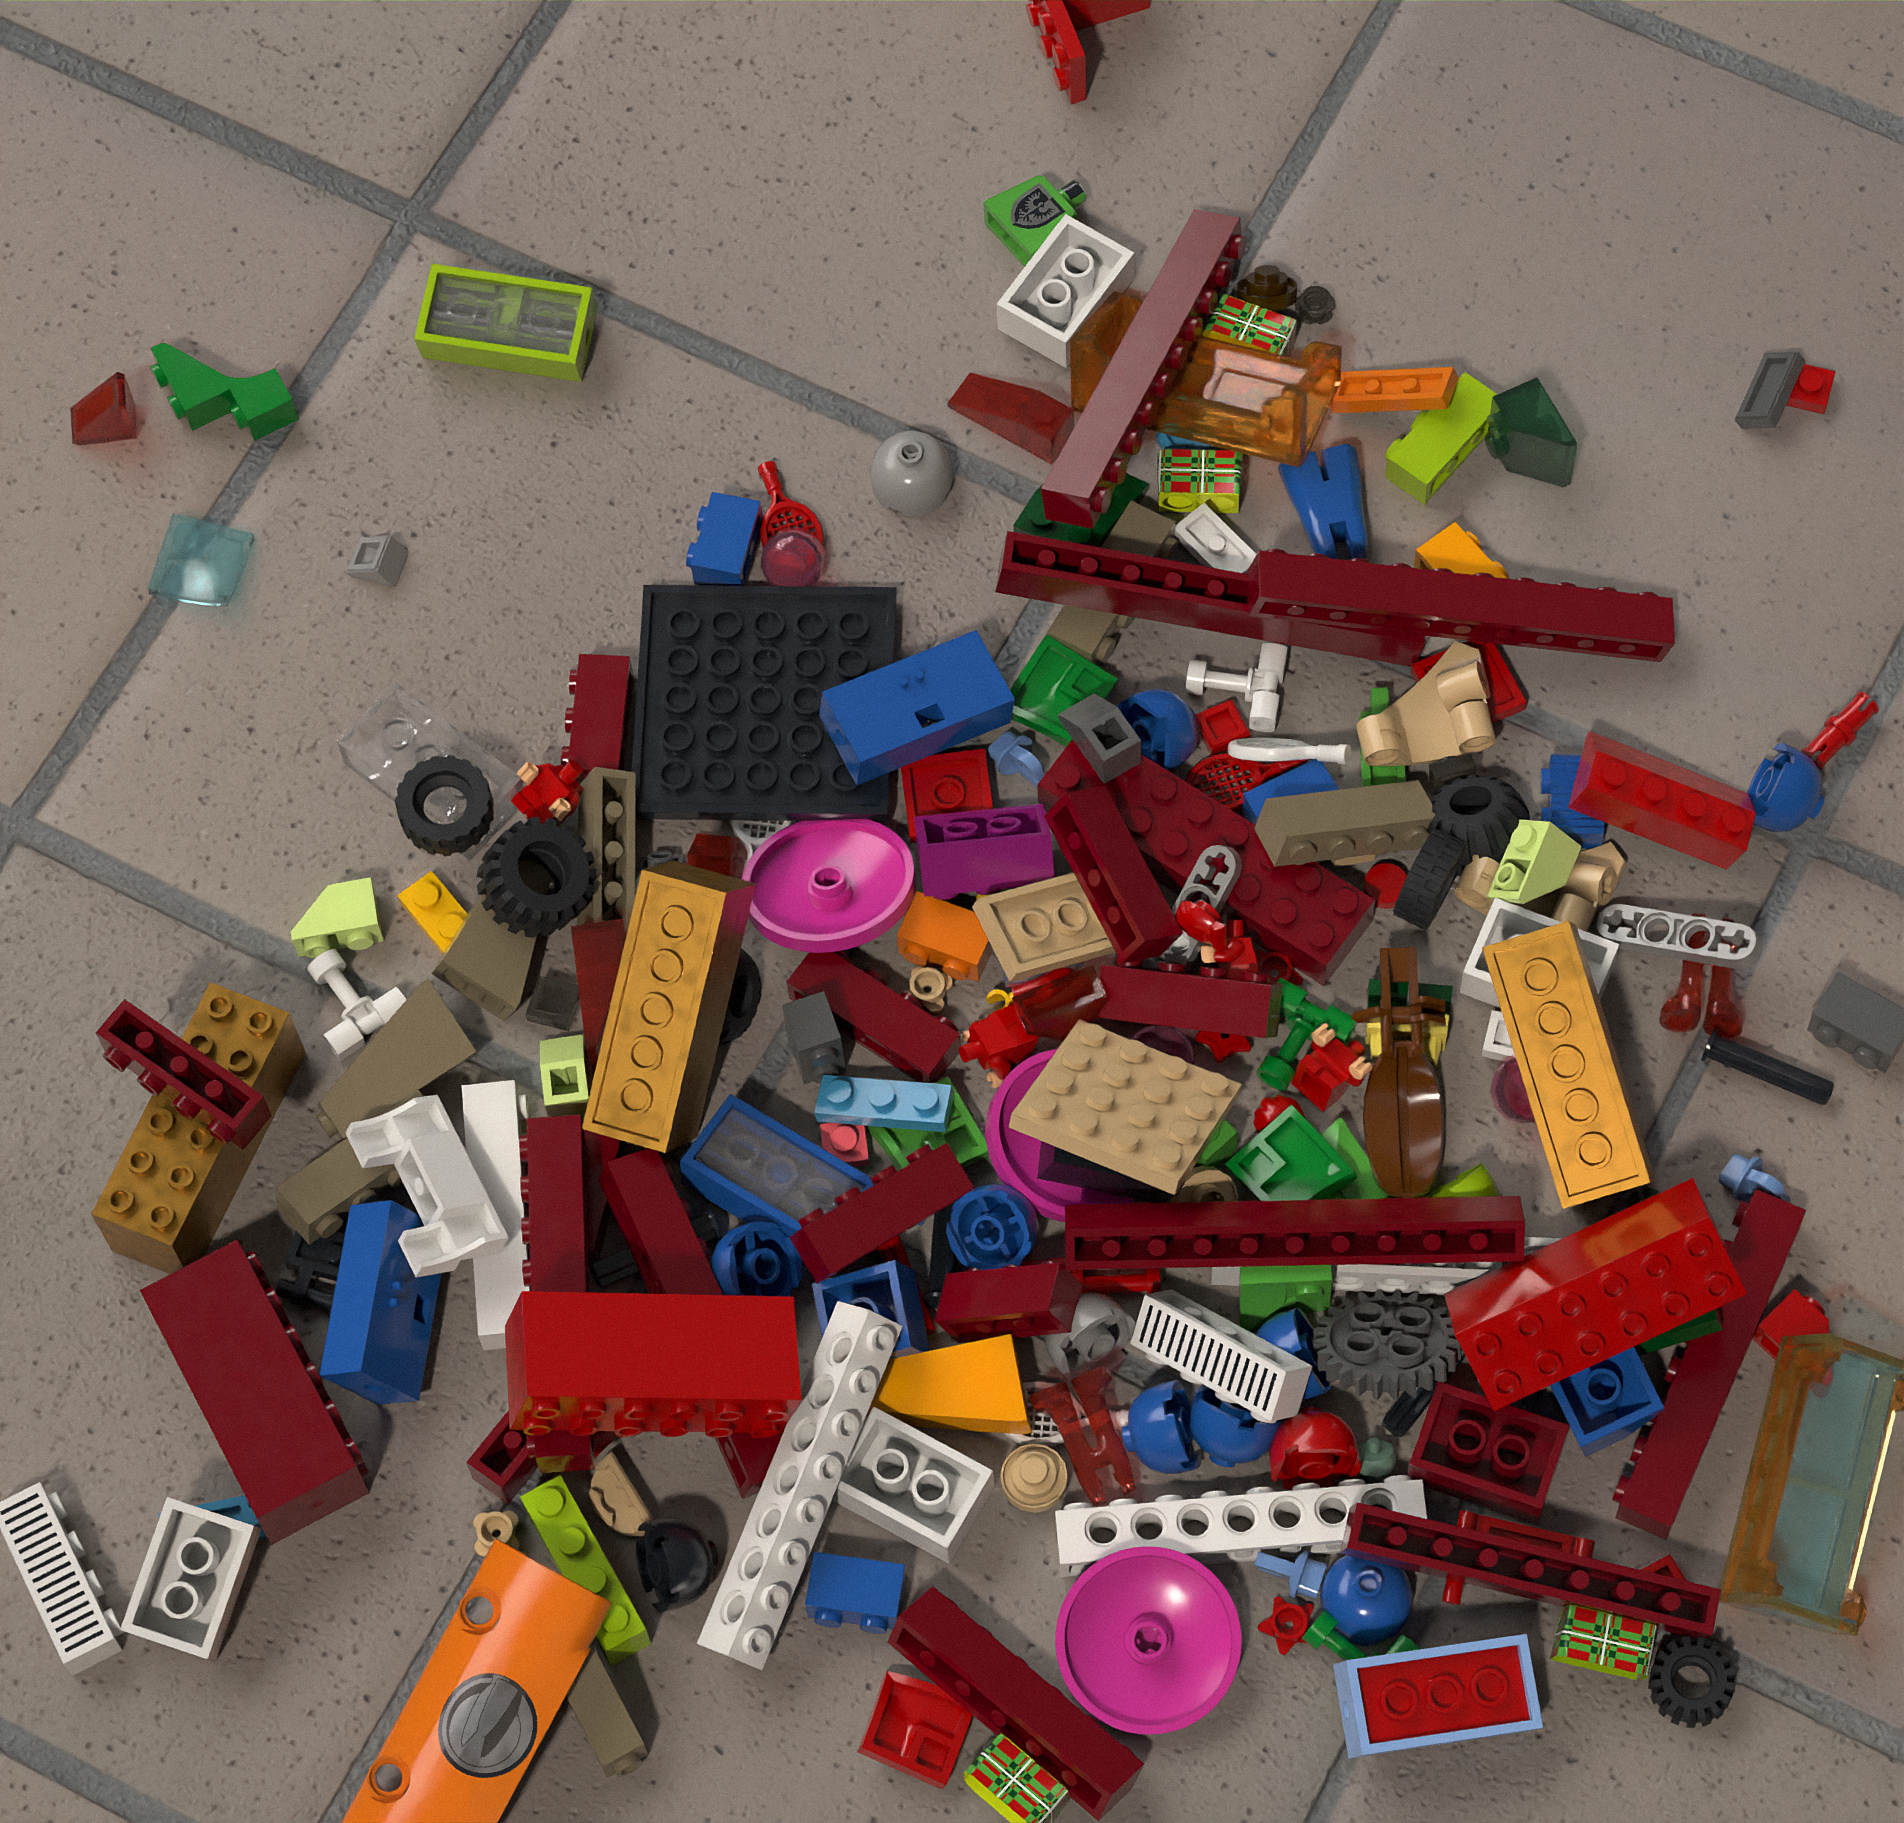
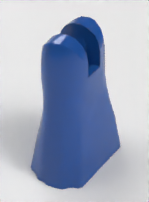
M1343 444L1322 450L1320 467L1316 451L1288 456L1278 466V472L1287 494L1299 515L1314 554H1324L1328 558L1337 559L1334 543L1345 541L1350 559H1366L1368 535L1363 510L1361 474L1356 447H1352L1350 444Z

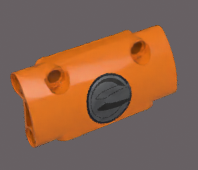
M495 1538L375 1761L369 1768L368 1774L341 1823H498L591 1650L590 1645L613 1603ZM475 1597H484L493 1606L492 1617L486 1623H475L467 1614L468 1603ZM384 1764L395 1765L402 1773V1783L394 1790L384 1789L377 1780L378 1769Z

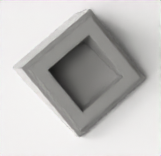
M392 536L360 537L346 573L359 579L386 586H395L407 559L408 551Z

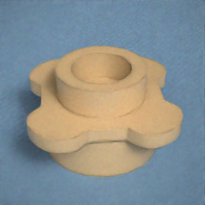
M918 966L912 970L910 987L904 990V992L917 999L922 1006L927 1007L929 1012L938 1013L944 1008L943 998L946 991L952 988V978L945 973L941 974L934 968ZM927 986L932 988L929 993L924 992V988Z
M509 1510L503 1513L496 1511L478 1514L473 1521L478 1540L474 1544L476 1553L481 1557H485L495 1538L518 1550L520 1543L515 1538V1527L519 1523L518 1516ZM495 1530L501 1532L499 1537H493L492 1533Z

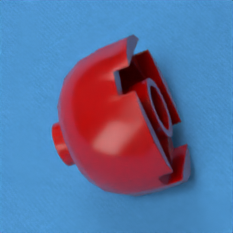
M1316 1407L1300 1409L1297 1415L1287 1418L1278 1426L1270 1443L1269 1464L1271 1479L1276 1482L1277 1478L1282 1479L1283 1488L1291 1491L1294 1486L1303 1483H1316L1320 1485V1488L1334 1487L1333 1479L1346 1475V1480L1354 1479L1361 1471V1456L1356 1434L1344 1419L1339 1416L1322 1411Z

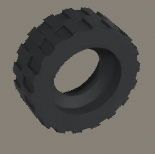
M438 755L424 762L422 760L411 771L408 770L404 774V780L402 783L399 782L397 787L398 796L395 797V805L404 834L408 840H412L415 847L426 850L428 854L451 856L453 853H464L471 846L474 845L475 847L481 842L480 839L487 835L490 830V823L494 820L495 815L493 810L495 806L487 778L483 777L482 771L477 766L471 765L469 760L464 758L461 760L453 755H447V757H439ZM452 787L459 790L465 796L466 809L457 821L450 824H437L425 815L424 802L427 796L435 789Z
M1434 829L1423 844L1406 877L1395 903L1393 915L1426 930L1437 915L1457 876V869L1467 843L1438 829Z

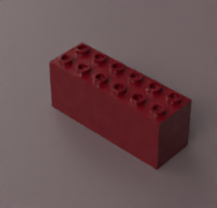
M235 1240L140 1290L271 1545L369 1494L363 1479L370 1476L364 1460L352 1437H350L332 1399H330L312 1361H310L299 1336L290 1323L273 1287H271L253 1249L244 1253L238 1240Z

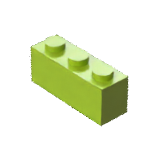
M1464 372L1458 379L1447 409L1422 410L1414 419L1411 431L1403 440L1397 438L1390 445L1385 454V459L1387 460L1385 478L1425 505L1502 420L1505 399Z

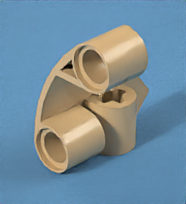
M1454 641L1431 670L1406 694L1381 713L1360 720L1356 728L1365 764L1371 766L1426 764L1470 755L1493 746L1496 738L1486 699L1490 698V689L1480 650Z
M1612 842L1579 852L1565 886L1524 904H1511L1562 923L1571 921L1576 924L1578 929L1587 932L1598 905L1603 906L1610 901L1626 862ZM1473 855V861L1465 866L1454 890L1456 897L1487 916L1493 901L1487 898V894L1500 864L1489 857L1479 859L1478 855Z

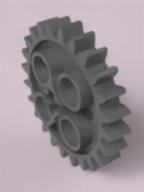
M1379 1289L1375 1293V1298L1369 1299L1362 1292L1358 1293L1359 1301L1355 1303L1347 1298H1343L1342 1309L1330 1306L1328 1308L1329 1317L1320 1316L1319 1327L1313 1330V1356L1317 1360L1318 1371H1326V1380L1328 1382L1339 1379L1340 1390L1355 1386V1394L1358 1397L1367 1390L1373 1391V1398L1375 1400H1378L1383 1392H1389L1393 1400H1397L1399 1391L1404 1390L1412 1397H1415L1416 1387L1418 1386L1431 1391L1433 1390V1380L1446 1382V1372H1455L1456 1361L1461 1359V1346L1454 1334L1451 1319L1447 1317V1308L1440 1307L1434 1309V1299L1432 1298L1420 1303L1418 1302V1293L1415 1292L1407 1299L1401 1298V1292L1397 1289L1391 1297H1385L1384 1293Z

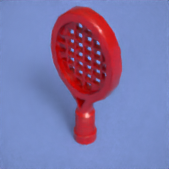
M774 461L764 462L758 466L757 470L760 478L763 479L768 495L771 496V504L761 521L760 537L762 548L769 560L778 568L791 573L805 572L814 567L822 557L825 543L822 525L816 514L805 504L793 501L784 495L776 463ZM791 512L792 515L786 517L785 513ZM783 514L784 518L778 519L777 516ZM797 517H802V520L796 521ZM793 519L794 522L789 524L788 520ZM785 521L786 525L781 526L780 522ZM804 523L805 527L799 528L798 525ZM778 524L777 528H772V525ZM796 526L797 529L791 531L790 527ZM788 528L789 532L783 533L782 530ZM814 528L815 532L810 533L809 529ZM806 530L807 534L802 535L801 532ZM780 531L781 534L775 536L774 532ZM772 533L773 537L768 538L767 534ZM799 533L798 537H793V534ZM790 535L791 539L786 540L785 537ZM817 535V539L812 540L811 536ZM809 537L810 541L804 542L803 539ZM783 538V541L778 543L777 539ZM774 540L776 544L770 545L769 542ZM801 540L802 543L796 545L795 541ZM793 542L794 546L788 547L787 544ZM782 545H785V546H786L785 549L780 550V547H779V546H782ZM812 545L813 548L807 549L806 546ZM804 547V551L799 552L798 548ZM796 550L797 553L791 554L790 551ZM788 552V556L783 557L782 553ZM801 555H807L806 558L801 559ZM798 556L799 560L793 561V558Z
M1228 753L1215 754L1199 761L1189 770L1185 782L1193 787L1200 785L1201 789L1199 790L1203 793L1211 790L1212 794L1208 795L1209 797L1214 798L1219 803H1224V806L1236 813L1241 811L1243 806V793L1241 789L1246 788L1248 792L1266 783L1273 776H1281L1307 763V759L1273 761V763L1262 764L1257 761L1233 758ZM1238 766L1239 770L1234 771L1233 767ZM1230 768L1231 772L1225 773L1224 769ZM1222 770V773H1223V774L1217 776V773H1216V772ZM1249 770L1250 775L1245 776L1243 772ZM1214 773L1215 777L1209 778L1208 774ZM1241 773L1242 777L1236 778L1235 774ZM1205 775L1206 779L1201 781L1200 777ZM1233 775L1234 779L1228 781L1227 777ZM1225 778L1226 782L1220 783L1219 779ZM1252 778L1253 782L1247 783L1246 779ZM1216 780L1217 784L1212 786L1211 782ZM1243 780L1244 785L1239 786L1238 782ZM1208 783L1209 787L1203 788L1202 784ZM1235 783L1237 787L1231 788L1230 784ZM1227 785L1228 789L1222 790V786ZM1219 788L1220 792L1214 793L1213 789ZM1238 790L1239 794L1233 795V791ZM1230 793L1231 797L1225 798L1224 794ZM1222 795V798H1223V799H1221V800H1217V799H1216V796ZM1227 801H1233V803L1227 804Z

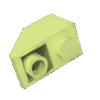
M1519 820L1518 827L1512 833L1510 843L1495 874L1487 898L1491 901L1498 898L1509 903L1524 904L1565 886L1582 846L1551 822Z
M371 877L327 885L291 931L292 942L298 957L316 958L331 949L349 948L352 950H363L371 947L374 943L384 941L377 894Z
M584 1035L541 1040L540 1071L544 1104L548 1117L581 1115V1119L584 1120L591 1091Z

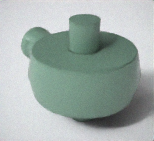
M1370 1438L1359 1445L1361 1456L1360 1474L1370 1476L1373 1479H1379L1395 1468L1397 1456L1394 1447L1390 1443L1377 1438Z

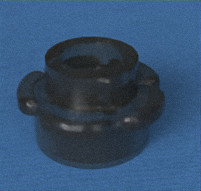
M1321 286L1307 287L1301 292L1295 302V310L1299 312V319L1309 325L1313 323L1320 325L1327 323L1333 316L1332 311L1336 308L1335 300L1330 292ZM1319 306L1317 310H1313L1311 307Z

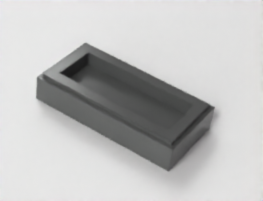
M1799 352L1764 353L1735 417V421L1741 429L1776 428L1805 364V359Z

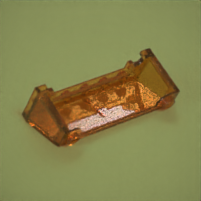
M1113 292L1070 339L1072 411L1080 413L1084 411L1141 307L1143 301ZM1200 336L1198 342L1192 343L1188 351L1185 367L1177 371L1173 379L1170 395L1168 398L1162 399L1158 407L1155 423L1151 427L1148 426L1147 430L1300 467L1311 450L1341 383L1342 346L1314 341L1303 349L1301 360Z

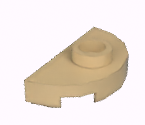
M611 1451L597 1464L596 1472L591 1480L589 1496L594 1511L608 1529L624 1536H644L645 1531H638L639 1525L654 1519Z

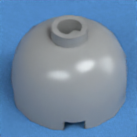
M913 430L899 432L884 440L875 451L870 469L873 494L883 507L888 510L891 507L894 510L901 511L903 516L914 517L927 515L941 507L946 501V495L954 483V474L950 455L939 440L923 432Z
M1097 1292L1081 1293L1073 1318L1072 1332L1045 1335L1046 1351L1068 1381L1073 1382L1072 1377H1080L1083 1382H1090L1106 1375L1123 1361L1126 1355L1122 1349L1128 1339L1131 1341L1136 1323L1125 1308L1114 1298Z

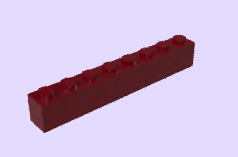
M581 1115L527 1118V1134L519 1135L521 1162L528 1161V1176L520 1177L522 1203H529V1217L521 1218L523 1245L530 1244V1259H523L522 1273L524 1287L531 1286V1291L590 1292L585 1131L582 1129ZM551 1430V1432L544 1435H527L528 1458H536L540 1473L595 1469L594 1434L575 1436L570 1434L569 1431Z
M650 1148L607 1162L598 1180L649 1293L723 1295L708 1263L710 1257L707 1245L701 1237L697 1238L690 1223L692 1219L690 1208L684 1198L678 1197L673 1186L674 1177L669 1162L665 1158L661 1159L657 1150ZM784 1428L781 1433H777V1435L770 1438H754L750 1433H732L726 1437L715 1438L742 1499L759 1493L783 1435Z
M1757 1189L1750 1203L1741 1200L1731 1224L1739 1228L1733 1242L1727 1239L1724 1242L1733 1258L1747 1294L1719 1307L1723 1330L1683 1342L1688 1344L1683 1358L1673 1357L1664 1381L1670 1383L1671 1386L1665 1398L1659 1396L1665 1410L1649 1421L1654 1423L1648 1438L1639 1435L1629 1459L1637 1463L1631 1478L1622 1475L1613 1495L1612 1501L1619 1503L1616 1519L1667 1540L1755 1335L1757 1326L1761 1321L1806 1213L1805 1209Z
M1358 1502L1349 1508L1340 1554L1561 1607L1571 1604L1656 1625L1658 1630L1687 1637L1690 1636L1695 1639L1698 1637L1707 1638L1713 1635L1722 1590Z

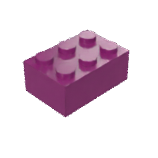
M1034 804L914 817L918 866L924 897L932 896L935 899L943 900L954 898L958 893L975 891L980 895H992L1004 888L1022 887L1054 878L1051 832L1044 817L1046 814L1044 805Z

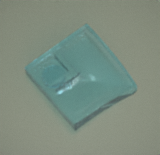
M172 513L147 588L149 594L194 604L228 606L253 546V534Z

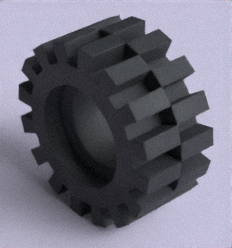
M1690 1636L1681 1637L1680 1643L1676 1644L1674 1640L1668 1643L1664 1651L1661 1650L1656 1656L1648 1681V1689L1652 1691L1650 1698L1653 1705L1656 1703L1659 1705L1658 1712L1663 1717L1666 1714L1671 1716V1723L1679 1725L1680 1721L1687 1722L1686 1728H1695L1696 1723H1702L1704 1727L1711 1724L1712 1719L1716 1718L1718 1720L1723 1715L1725 1709L1728 1708L1736 1687V1683H1734L1736 1677L1735 1667H1730L1731 1658L1727 1653L1722 1655L1719 1652L1721 1646L1713 1642L1712 1646L1704 1644L1706 1638L1698 1637L1696 1642L1690 1641ZM1685 1666L1701 1668L1709 1677L1710 1690L1700 1698L1693 1699L1683 1696L1677 1690L1674 1683L1676 1672Z

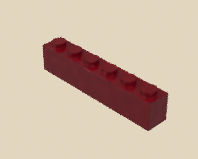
M932 1586L898 1616L887 1643L997 1736L1002 1733L1026 1753L1036 1764L1068 1790L1069 1797L1097 1821L1102 1819L1132 1789L1144 1766V1763L1135 1756L1132 1750L1119 1743L1101 1728L1094 1718L1086 1715L1070 1702L1058 1688L1045 1681L1021 1657L1014 1655L995 1639L988 1629L980 1626L964 1613L952 1599L945 1597Z

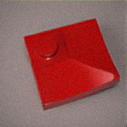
M887 1671L883 1675L857 1753L942 1790L947 1785L973 1715L938 1685Z

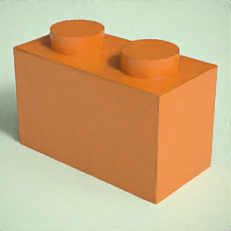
M916 891L896 935L898 953L902 954L907 961L919 966H925L926 963L941 968L951 978L961 981L968 978L979 982L993 951L975 912L940 899H935L932 896L924 897V893Z

